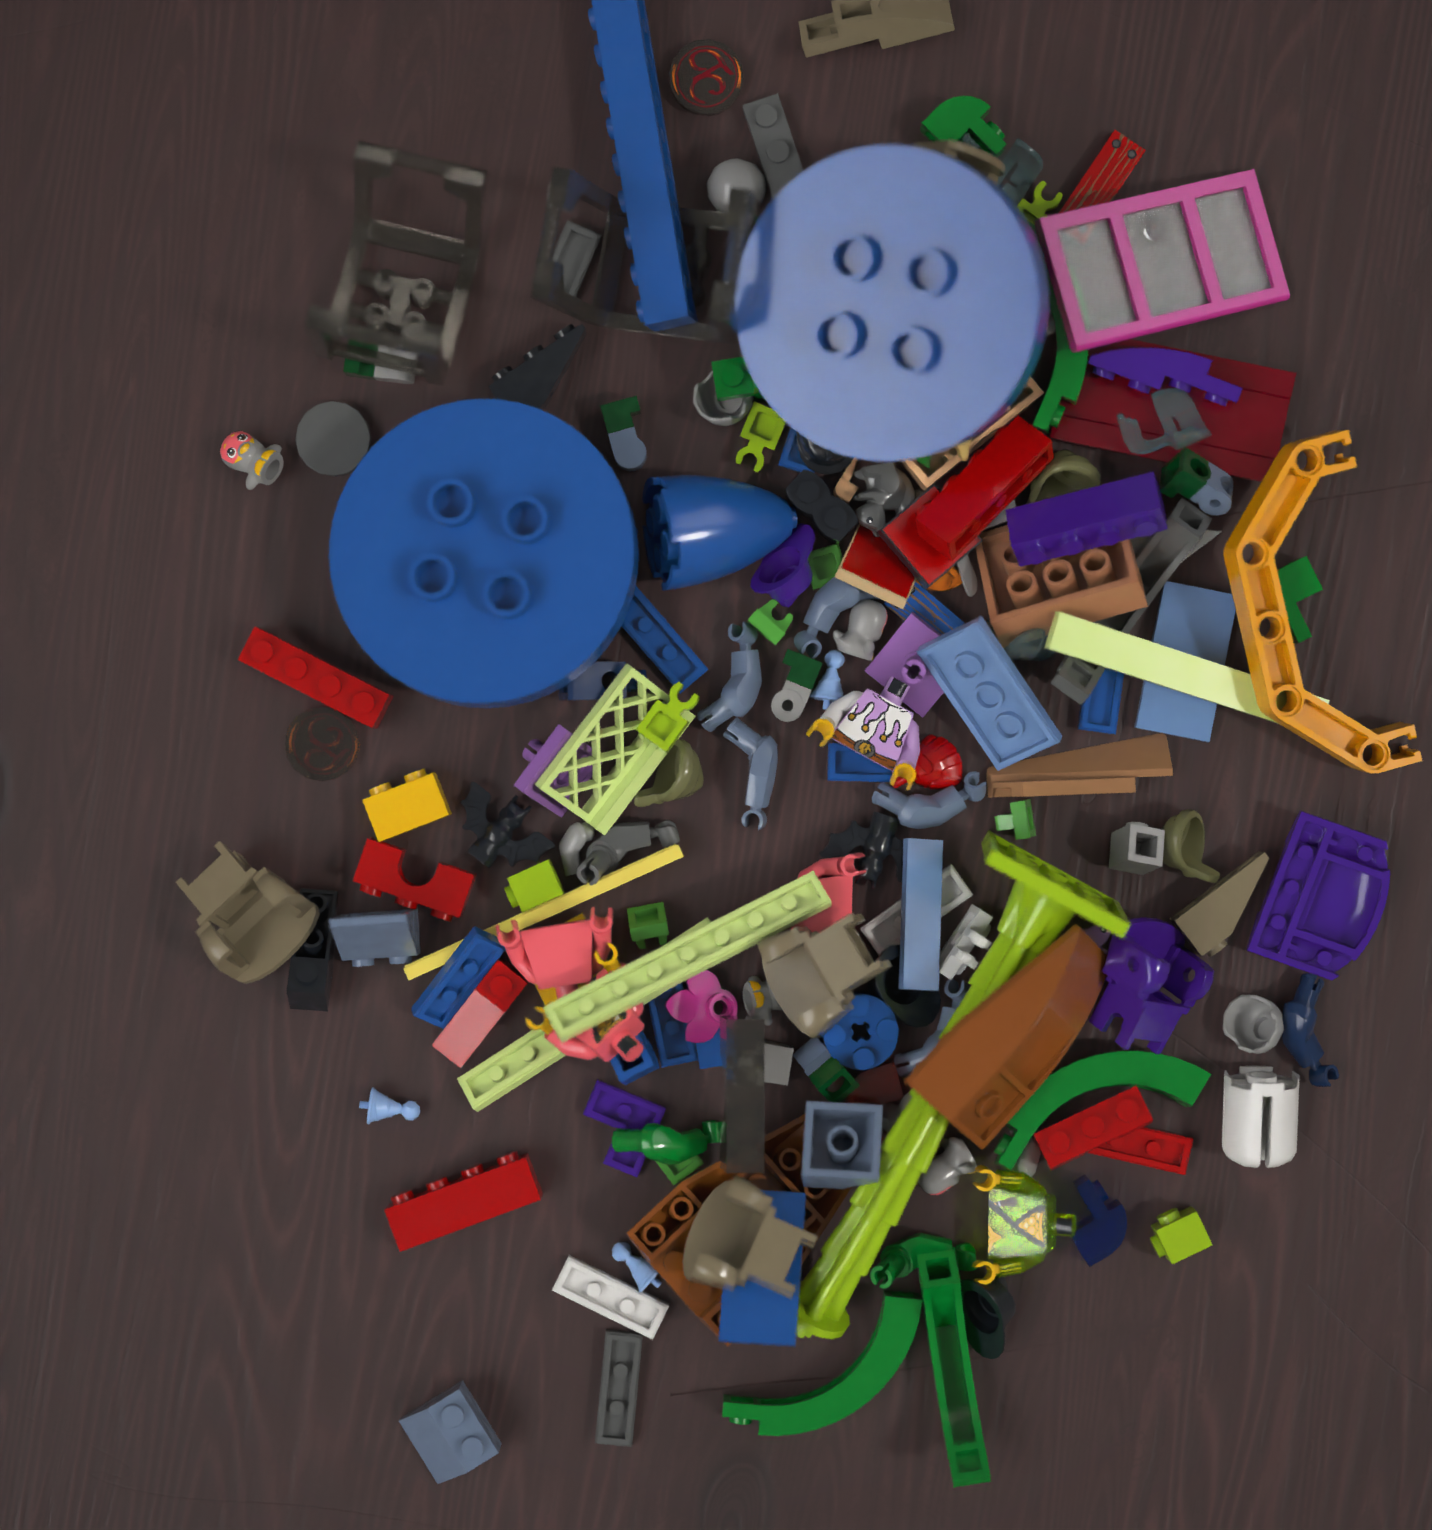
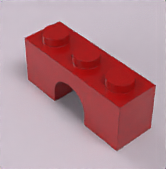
M367 838L353 878L354 882L361 884L360 891L376 897H381L382 891L397 896L395 903L416 909L417 905L420 904L432 908L430 915L450 922L453 916L458 918L463 916L477 875L476 873L440 862L433 878L427 884L417 885L407 880L402 871V862L406 849L383 841L378 842L374 838Z
M1136 1085L1035 1133L1034 1137L1052 1171L1107 1142L1126 1136L1153 1123V1118Z

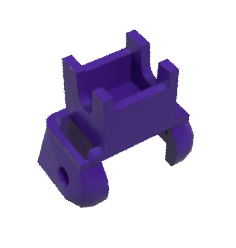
M1144 917L1129 919L1130 926L1123 938L1114 933L1112 935L1105 965L1102 969L1107 975L1106 981L1109 984L1089 1022L1100 1031L1106 1032L1114 1017L1123 1018V1023L1120 1026L1122 1028L1115 1041L1123 1049L1129 1050L1135 1038L1149 1040L1147 1047L1155 1054H1161L1181 1015H1187L1191 1009L1190 1007H1193L1196 1001L1203 998L1210 990L1215 971L1210 965L1184 947L1185 938L1183 934L1168 922ZM1192 969H1194L1195 977L1190 982L1188 979V974ZM1164 987L1182 1002L1180 1004L1174 1002L1159 989Z

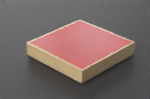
M860 523L834 576L901 609L904 608L916 582V578L880 536L875 537L870 529L862 526Z

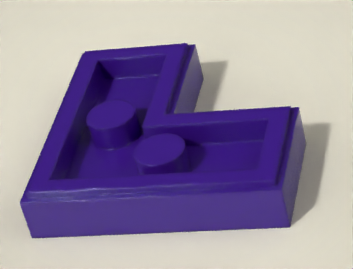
M597 1079L583 1115L616 1129H642L648 1123L660 1124L666 1107ZM611 1142L603 1164L638 1177L646 1156L642 1152H616Z

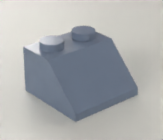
M806 1101L802 1164L803 1187L844 1189L879 1182L883 1105Z
M463 1380L399 1419L401 1426L437 1484L468 1473L497 1455L501 1448V1441Z

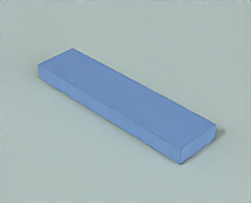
M903 839L899 989L939 991L943 840Z

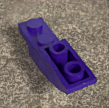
M1154 347L1120 348L1092 354L1087 363L1094 365L1092 373L1110 380H1114L1116 374L1129 378V387L1149 394L1151 387L1160 390L1165 376L1171 378L1170 386L1188 393L1191 392L1193 386L1207 391L1204 399L1226 406L1228 400L1237 403L1243 389L1207 375L1212 360L1173 349Z

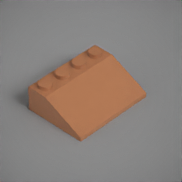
M1008 525L979 534L983 541L975 549L990 622L1003 648L1048 635L1055 611L1095 622L1148 607L1131 539L1120 541L1110 546H1101L1081 551L1075 555H1065L1043 561L1039 564L1020 567L1011 547Z

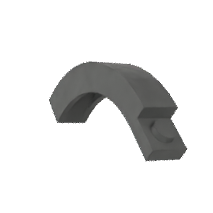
M1182 497L1166 516L1168 530L1152 534L1135 556L1148 606L1177 567L1200 541L1212 521L1209 516ZM1147 607L1093 623L1129 634ZM1066 655L1057 668V673L1052 679L1051 684L1082 705L1091 694L1106 668Z

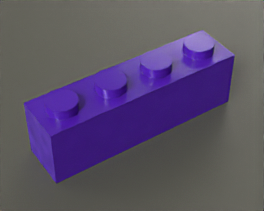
M1154 471L1005 510L1011 547L1020 567L1030 564L1035 565L1057 557L1075 555L1081 551L1101 546H1110L1120 541L1140 536H1150L1156 532L1168 530L1162 495Z

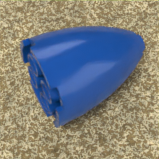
M673 475L648 478L644 485L642 500L644 504L649 503V508L646 510V525L642 526L646 555L653 578L661 577L663 581L661 582L663 591L699 585L737 572L775 550L791 536L792 529L797 527V513L794 506H790L786 499L748 483L703 475Z

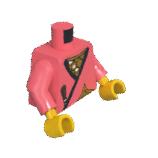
M607 942V945L613 950V958L609 961H604L596 950L595 958L599 964L608 965L610 968L609 973L626 964L624 962L620 963L617 960L618 950L616 946ZM603 968L589 983L609 973ZM643 1002L563 1043L560 1042L542 1007H534L537 1012L543 1015L544 1021L542 1025H534L528 1018H525L528 1028L536 1031L542 1030L545 1033L544 1038L569 1057L585 1060L598 1057L604 1062H608L619 1053L627 1062H631L639 1057L644 1048L636 1038L645 1026L639 1017L644 1010Z

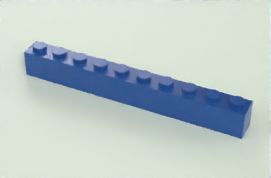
M591 0L593 8L588 9V17L593 31H597L599 43L594 45V53L597 64L603 68L604 81L600 82V90L604 102L609 104L611 116L606 118V126L609 137L615 141L616 153L612 154L614 171L617 176L621 177L622 190L618 191V200L621 210L627 214L628 227L624 228V236L627 247L632 249L634 263L630 264V273L634 285L639 287L641 299L636 301L638 318L641 323H644L645 326L654 332L697 323L645 0Z

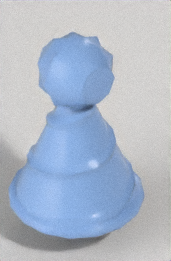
M830 650L826 653L825 663L829 668L826 669L818 685L809 695L810 698L823 701L822 709L824 710L828 708L831 702L841 698L844 693L837 669L844 664L845 657L842 652L837 650Z
M374 1087L371 1088L369 1102L360 1101L359 1108L368 1109L367 1124L388 1117L391 1118L397 1114H401L406 1120L413 1121L420 1114V1106L415 1101H407L401 1105L400 1102H396L378 1092Z
M625 1241L617 1242L612 1248V1256L617 1261H626V1265H628L639 1292L641 1293L650 1283L658 1288L662 1282L656 1278L658 1273L641 1256L632 1255L629 1243Z

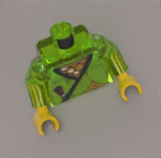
M978 1165L975 1168L978 1173H987L988 1176L985 1182H972V1184L981 1191H989L988 1259L995 1260L993 1264L984 1260L974 1261L972 1267L984 1265L987 1269V1273L983 1278H977L974 1281L988 1284L994 1280L995 1276L1001 1278L1024 1273L1043 1262L1046 1253L1055 1249L1056 1236H1075V1214L1056 1213V1196L1048 1194L1045 1186L1025 1172L997 1170L994 1173L984 1165Z

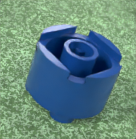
M853 992L855 998L851 1002L854 1009L848 1012L823 1036V1040L830 1055L837 1059L841 1065L856 1070H868L882 1064L893 1053L898 1041L899 1028L894 1013L885 1002L869 992ZM864 1022H867L866 1030L869 1034L865 1038L858 1036L854 1039L852 1037L854 1034L851 1028L852 1024L862 1025Z

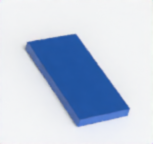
M761 1190L767 1196L773 1198L771 1206L776 1209L775 1218L804 1230L806 1193ZM802 1245L799 1246L784 1280L796 1286L791 1299L749 1280L746 1281L744 1287L736 1285L734 1292L722 1289L719 1342L796 1347Z

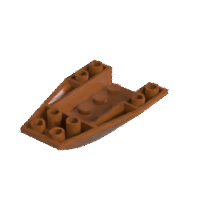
M1075 924L959 1020L949 1032L945 1033L924 1060L914 1067L912 1073L905 1079V1082L983 1150L1046 1080L1079 1034L1105 981L1106 974L1102 969L1107 955Z
M806 1113L681 1181L626 1232V1235L651 1267L693 1314L718 1338L722 1289L689 1282L684 1276L683 1256L690 1229L701 1206L712 1191L723 1182L733 1180L734 1176L737 1175L749 1181L760 1190L806 1193L804 1231L818 1236L817 1242L852 1188L803 1187L802 1164ZM804 1246L802 1252V1264L811 1252V1249L806 1248Z

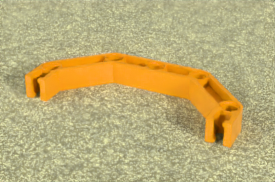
M1335 430L1293 441L1283 446L1226 542L1223 550L1224 561L1256 701L1260 711L1350 768L1374 774L1422 761L1420 750L1410 749L1407 744L1399 746L1400 753L1391 754L1388 746L1390 740L1403 735L1408 736V740L1417 738L1415 725L1397 722L1369 730L1304 689L1274 559L1277 550L1319 478L1357 467L1355 457H1343V453L1334 455V463L1325 464V456L1322 451L1324 445L1332 442H1342L1343 446L1351 444L1349 430ZM1300 451H1303L1307 457V464L1303 470L1298 467L1296 459ZM1249 543L1253 549V557L1250 562L1246 563L1242 557V551ZM1264 618H1267L1270 623V629L1265 636H1262L1259 631V625ZM1284 691L1287 701L1285 706L1279 710L1276 705V698L1280 692ZM1370 744L1372 756L1369 761L1365 762L1363 751Z

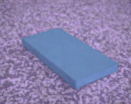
M1167 581L1161 590L1151 642L1225 666L1236 611L1232 594ZM1144 680L1134 728L1210 742L1217 704Z
M982 616L919 646L917 654L925 663L997 771L1060 742L1062 738L1061 733Z

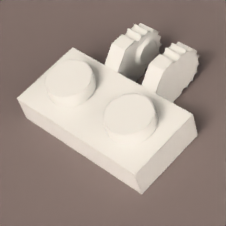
M971 905L940 952L939 973L952 980L955 974L960 975L967 965L972 969L976 968L979 962L969 953L975 944L987 950L992 942L986 939L991 929L989 923L993 919L992 916L975 905Z

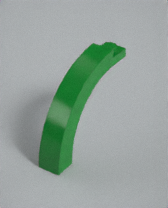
M1026 219L1042 254L1047 276L1048 305L1053 316L1057 335V354L1053 376L1033 423V427L1047 434L1050 426L1057 428L1066 407L1060 405L1061 400L1074 405L1078 401L1087 368L1088 349L1075 353L1070 349L1036 227ZM1067 264L1085 329L1088 333L1084 302L1075 277Z
M1116 1051L1094 1055L1070 1063L1050 1073L1034 1094L1006 1123L1005 1126L1013 1132L1011 1135L1004 1133L993 1152L998 1156L994 1163L1006 1171L1012 1170L1040 1124L1059 1106L1084 1092L1104 1087H1134L1137 1085L1138 1088L1166 1096L1186 1108L1193 1106L1210 1078L1211 1073L1176 1057L1144 1051Z
M951 1249L917 1255V1264L927 1339L953 1488L991 1482L971 1369L963 1313L961 1282L955 1251Z
M883 1290L880 1314L870 1340L856 1360L832 1381L817 1389L790 1397L758 1398L723 1394L722 1417H729V1422L740 1425H749L752 1420H758V1435L783 1436L817 1430L854 1413L884 1388L906 1357L920 1320L923 1302L921 1294Z

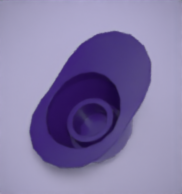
M797 524V527L792 529V534L775 550L764 556L759 568L751 579L750 587L755 593H767L783 607H790L797 597L809 587L812 582V570L808 557L815 542V531L810 525Z

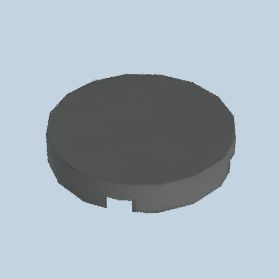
M330 401L317 404L304 414L298 424L295 440L298 453L308 467L319 474L338 477L350 474L355 470L358 463L369 451L372 438L369 425L359 411L346 403Z

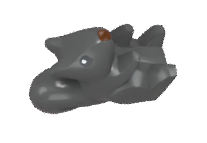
M895 462L866 466L854 472V477L864 480L867 486L866 491L853 496L855 501L865 502V505L856 509L855 514L858 523L870 529L875 537H879L877 532L886 525L885 512L894 510L895 515H898L924 493L920 488L913 489L910 479L896 467Z

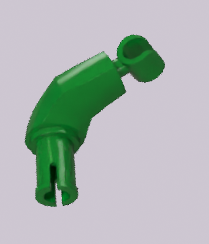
M703 1121L702 1131L698 1128L677 1132L657 1123H648L642 1129L617 1128V1131H614L612 1135V1146L616 1152H642L648 1159L663 1164H680L706 1151L707 1143L723 1142L725 1139L724 1121Z
M919 1232L888 1245L881 1253V1262L872 1268L870 1278L874 1285H877L881 1279H884L879 1288H888L897 1277H905L918 1267L917 1255L951 1249L955 1251L958 1269L961 1271H973L976 1269V1267H972L973 1262L976 1261V1250L970 1243H961L956 1247H952V1239Z

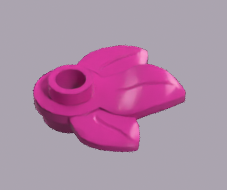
M705 970L687 979V989L673 994L665 1003V1008L672 1018L679 1022L687 1023L685 1039L692 1043H703L712 1039L718 1028L730 1024L738 1012V1004L734 995L727 990L721 989L716 975ZM716 1001L721 1002L723 1005V1011L720 1015H717L713 1009Z

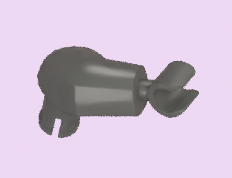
M663 820L657 823L655 827H649V821L615 824L605 836L602 834L587 848L586 860L577 868L578 879L583 884H587L589 880L590 885L596 884L603 874H609L616 869L628 851L651 846V838L658 836L662 847L678 843L680 838L675 823L671 820Z

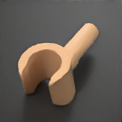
M853 458L851 464L845 468L833 490V495L849 504L859 488L849 482L853 476L857 458Z

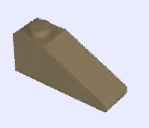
M1258 851L1169 918L1174 926L1183 934L1186 942L1197 955L1203 956L1207 953L1211 957L1228 944L1225 939L1233 933L1269 860L1265 852Z

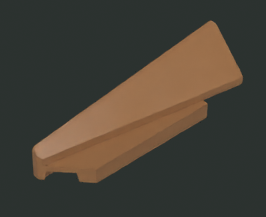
M1163 733L1022 760L997 771L995 766L988 767L986 771L987 798L1136 792L1135 777L1173 776L1167 737Z

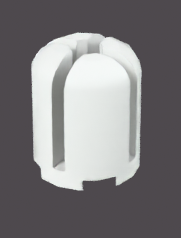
M1239 1066V1074L1230 1076L1225 1070L1222 1148L1229 1159L1245 1167L1253 1168L1259 1167L1260 1160H1265L1266 1168L1279 1167L1293 1159L1297 1152L1299 1074L1292 1071V1078L1273 1073V1067Z

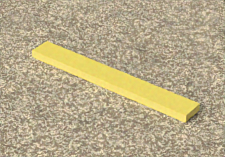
M676 843L602 876L594 885H590L589 882L498 923L500 930L506 933L512 931L511 920L513 919L518 922L519 931L678 860L684 857L680 845ZM496 925L484 930L497 936ZM464 939L405 965L403 969L408 981L444 965Z

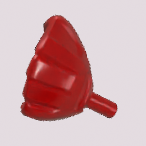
M930 734L923 738L920 742V754L915 768L916 778L914 782L928 789H943L959 784L962 780V760L957 752V748L943 737H936ZM897 777L892 787L896 789L907 783V780L903 777Z

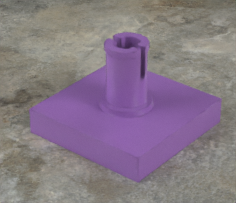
M911 612L865 669V672L884 687L890 676L909 685L910 689L903 702L923 718L944 692L917 654L919 646L941 636V634L914 612Z
M558 724L544 744L538 739H533L528 743L530 747L538 752L537 754L532 753L525 747L522 753L523 758L530 763L514 786L562 818L568 808L535 785L572 736L571 732ZM585 742L577 749V759L592 755V747ZM592 765L577 769L578 783L590 780L592 777ZM568 771L559 773L550 786L554 789L569 786Z

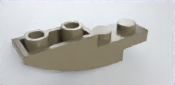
M949 0L831 1L832 13L799 21L802 48L806 58L879 39L881 48L886 49L955 30Z

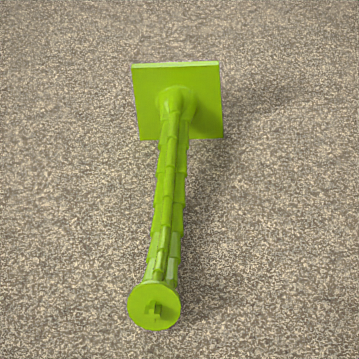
M988 830L981 842L985 863L1016 880L997 928L1000 933L968 983L971 984V987L938 1039L940 1040L959 1020L1053 944L1076 913L1123 938L1130 923L1119 901ZM913 1088L909 1092V1095L912 1096L881 1144V1150L883 1151L880 1154L879 1182L860 1185L849 1200L852 1205L820 1249L822 1255L804 1280L800 1282L797 1336L802 1339L804 1336L811 1338L812 1335L820 1338L836 1339L845 1333L850 1325L849 1315L845 1308L861 1276H867L891 1226L896 1227L921 1173H927L946 1131L949 1121Z

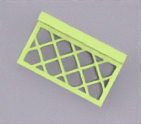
M626 663L535 785L605 836L667 755V752L639 732L630 746L624 747V732L635 730L647 714V702L662 699V703L667 705L670 701L669 695ZM633 677L637 680L638 695L623 699V689ZM638 704V719L623 723V708ZM689 710L684 711L681 715L690 723L696 717ZM614 711L615 725L600 729V719L606 712ZM615 735V750L601 753L600 738ZM591 741L592 755L577 759V749L580 745ZM616 759V764L608 775L601 777V762ZM592 765V780L578 783L577 769ZM568 771L569 786L558 789L550 786L559 773ZM593 789L592 796L583 808H580L578 806V792Z

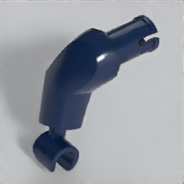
M1304 973L1300 977V983L1293 1000H1290L1283 1006L1282 1019L1284 1031L1282 1039L1300 1067H1310L1309 1081L1312 1085L1331 1087L1328 1080H1337L1339 1072L1335 1065H1321L1319 1059L1324 1055V1051L1314 1033L1317 1013L1314 1007L1321 989L1324 987V981L1319 978L1317 983L1314 984L1317 976Z

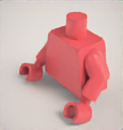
M857 852L845 857L823 858L799 872L797 878L814 870L831 899L832 906L790 927V930L795 927H808L811 932H821L852 913L853 877L865 874L867 871L866 869L857 870L854 866L855 858L864 857L863 853Z
M592 907L590 919L522 929L520 932L518 922L513 919L511 920L513 930L510 932H502L499 924L496 925L498 941L505 947L512 965L527 982L537 984L539 990L555 987L556 996L559 999L577 990L579 983L590 982L593 979V975L598 974L603 969L604 965L596 961L595 950L599 953L602 960H607L611 951L607 942L612 943L613 909L608 907V915L601 918L596 916L595 907Z

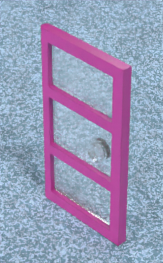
M1254 169L1050 215L1034 221L1069 346L1073 353L1286 301L1290 298V292Z

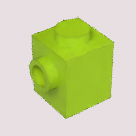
M550 859L508 877L507 880L510 885L504 887L512 907L519 906L522 913L565 893Z
M1192 1206L1178 1211L1177 1208L1167 1210L1157 1216L1158 1222L1151 1225L1155 1233L1154 1236L1150 1237L1154 1250L1159 1258L1166 1256V1259L1171 1264H1175L1213 1245L1197 1211Z

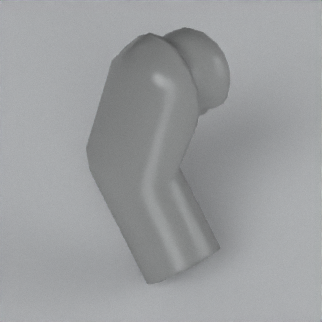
M576 822L570 825L559 842L565 876L577 874V868L581 864L579 851L585 842L592 841L595 836L594 828L587 822Z
M1034 1136L1030 1138L1012 1170H1009L1011 1176L1029 1179L1036 1173L1041 1150Z

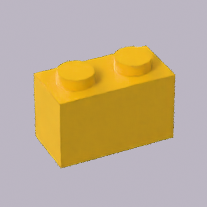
M424 768L405 775L406 783L392 788L390 782L369 789L371 797L362 801L378 842L452 814L436 773L427 775Z

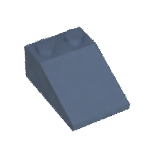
M418 909L348 913L329 919L330 929L341 960H352V967L375 965L374 958L388 957L389 964L412 963V956H417L421 953Z

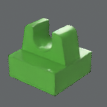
M772 599L760 609H757L747 622L776 646L785 636V632L793 620V615L788 613L783 620H775L771 612L778 602Z
M1031 799L1011 802V813L994 816L997 831L1014 829L1016 840L1036 836Z
M664 902L627 909L632 942L635 941L640 949L646 948L645 939L658 937L660 945L667 943L669 930Z

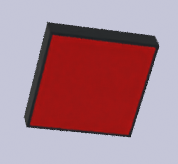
M935 483L877 532L925 590L983 541L978 535L951 562L918 536L915 520L918 510L925 502L933 501L941 493V490Z

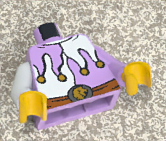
M890 676L881 695L868 688L864 692L851 691L833 701L822 716L807 730L806 734L808 737L813 731H819L823 735V741L819 746L823 747L831 738L880 766L893 771L890 778L891 785H894L897 777H903L908 782L906 790L911 789L916 778L915 768L920 754L919 726L912 720L914 713L900 706L910 689V686Z

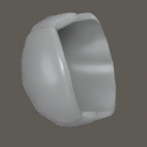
M740 158L729 159L714 167L707 181L709 200L718 211L729 216H741L758 209L762 205L767 192L766 179L757 165Z
M712 371L701 383H697L694 387V406L704 419L714 425L730 426L738 423L748 414L753 405V396L717 402Z
M1240 995L1229 1003L1223 1014V1031L1227 1037L1237 1044L1240 1050L1255 1054L1266 1053L1276 1046L1284 1031L1282 1013L1272 1001L1264 997Z

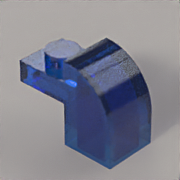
M1083 1175L1072 1183L1091 1212V1215L1071 1226L1072 1235L1070 1237L1085 1262L1091 1267L1111 1255L1121 1245L1127 1230V1216L1123 1205L1118 1199L1107 1205L1103 1203L1109 1197L1098 1179L1091 1183L1090 1179Z

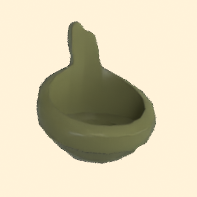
M1067 449L1060 450L1053 454L1054 459L1031 482V493L1026 504L1041 501L1044 498L1049 499L1101 485V475L1097 468L1086 458Z
M678 739L658 766L653 787L641 790L635 796V806L646 807L653 803L663 804L664 802L680 800L693 795L702 788L704 781L699 757L692 749L690 743L683 739Z
M1185 809L1179 814L1170 817L1162 827V830H1165L1163 864L1181 870L1186 877L1217 883L1220 873L1202 863L1205 829L1200 814L1195 810Z

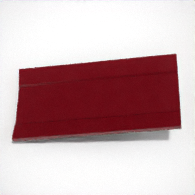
M1134 339L1088 349L1087 361L1092 354L1128 347L1165 348L1195 354L1212 360L1207 375L1243 389L1237 403L1228 400L1226 406L1204 399L1207 391L1193 386L1191 392L1188 393L1170 386L1171 378L1165 376L1160 390L1151 387L1149 394L1129 387V378L1116 374L1114 380H1110L1092 373L1094 365L1087 363L1078 401L1074 405L1061 400L1060 405L1066 407L1058 427L1051 428L1050 439L1168 463L1184 447H1187L1230 476L1262 482L1280 450L1297 373Z

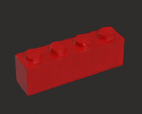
M1019 415L1010 424L1000 427L995 433L993 441L984 450H977L970 458L968 466L959 475L951 476L944 484L942 492L933 501L929 500L920 507L915 518L918 536L952 562L1054 459L1052 440Z
M254 626L238 658L239 661L373 729L378 728L394 695Z
M517 1150L497 1157L498 1164L484 1169L482 1163L462 1170L461 1174L463 1177L449 1182L447 1176L427 1183V1190L413 1195L412 1189L390 1197L392 1203L388 1204L384 1211L399 1252L541 1200L543 1193L528 1153L519 1156Z

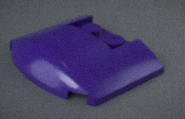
M1300 810L1285 840L1286 845L1260 912H1257L1247 951L1333 981L1339 976L1336 971L1344 967L1351 960L1355 961L1360 956L1380 922L1390 883V869H1388L1384 850H1388L1386 840Z

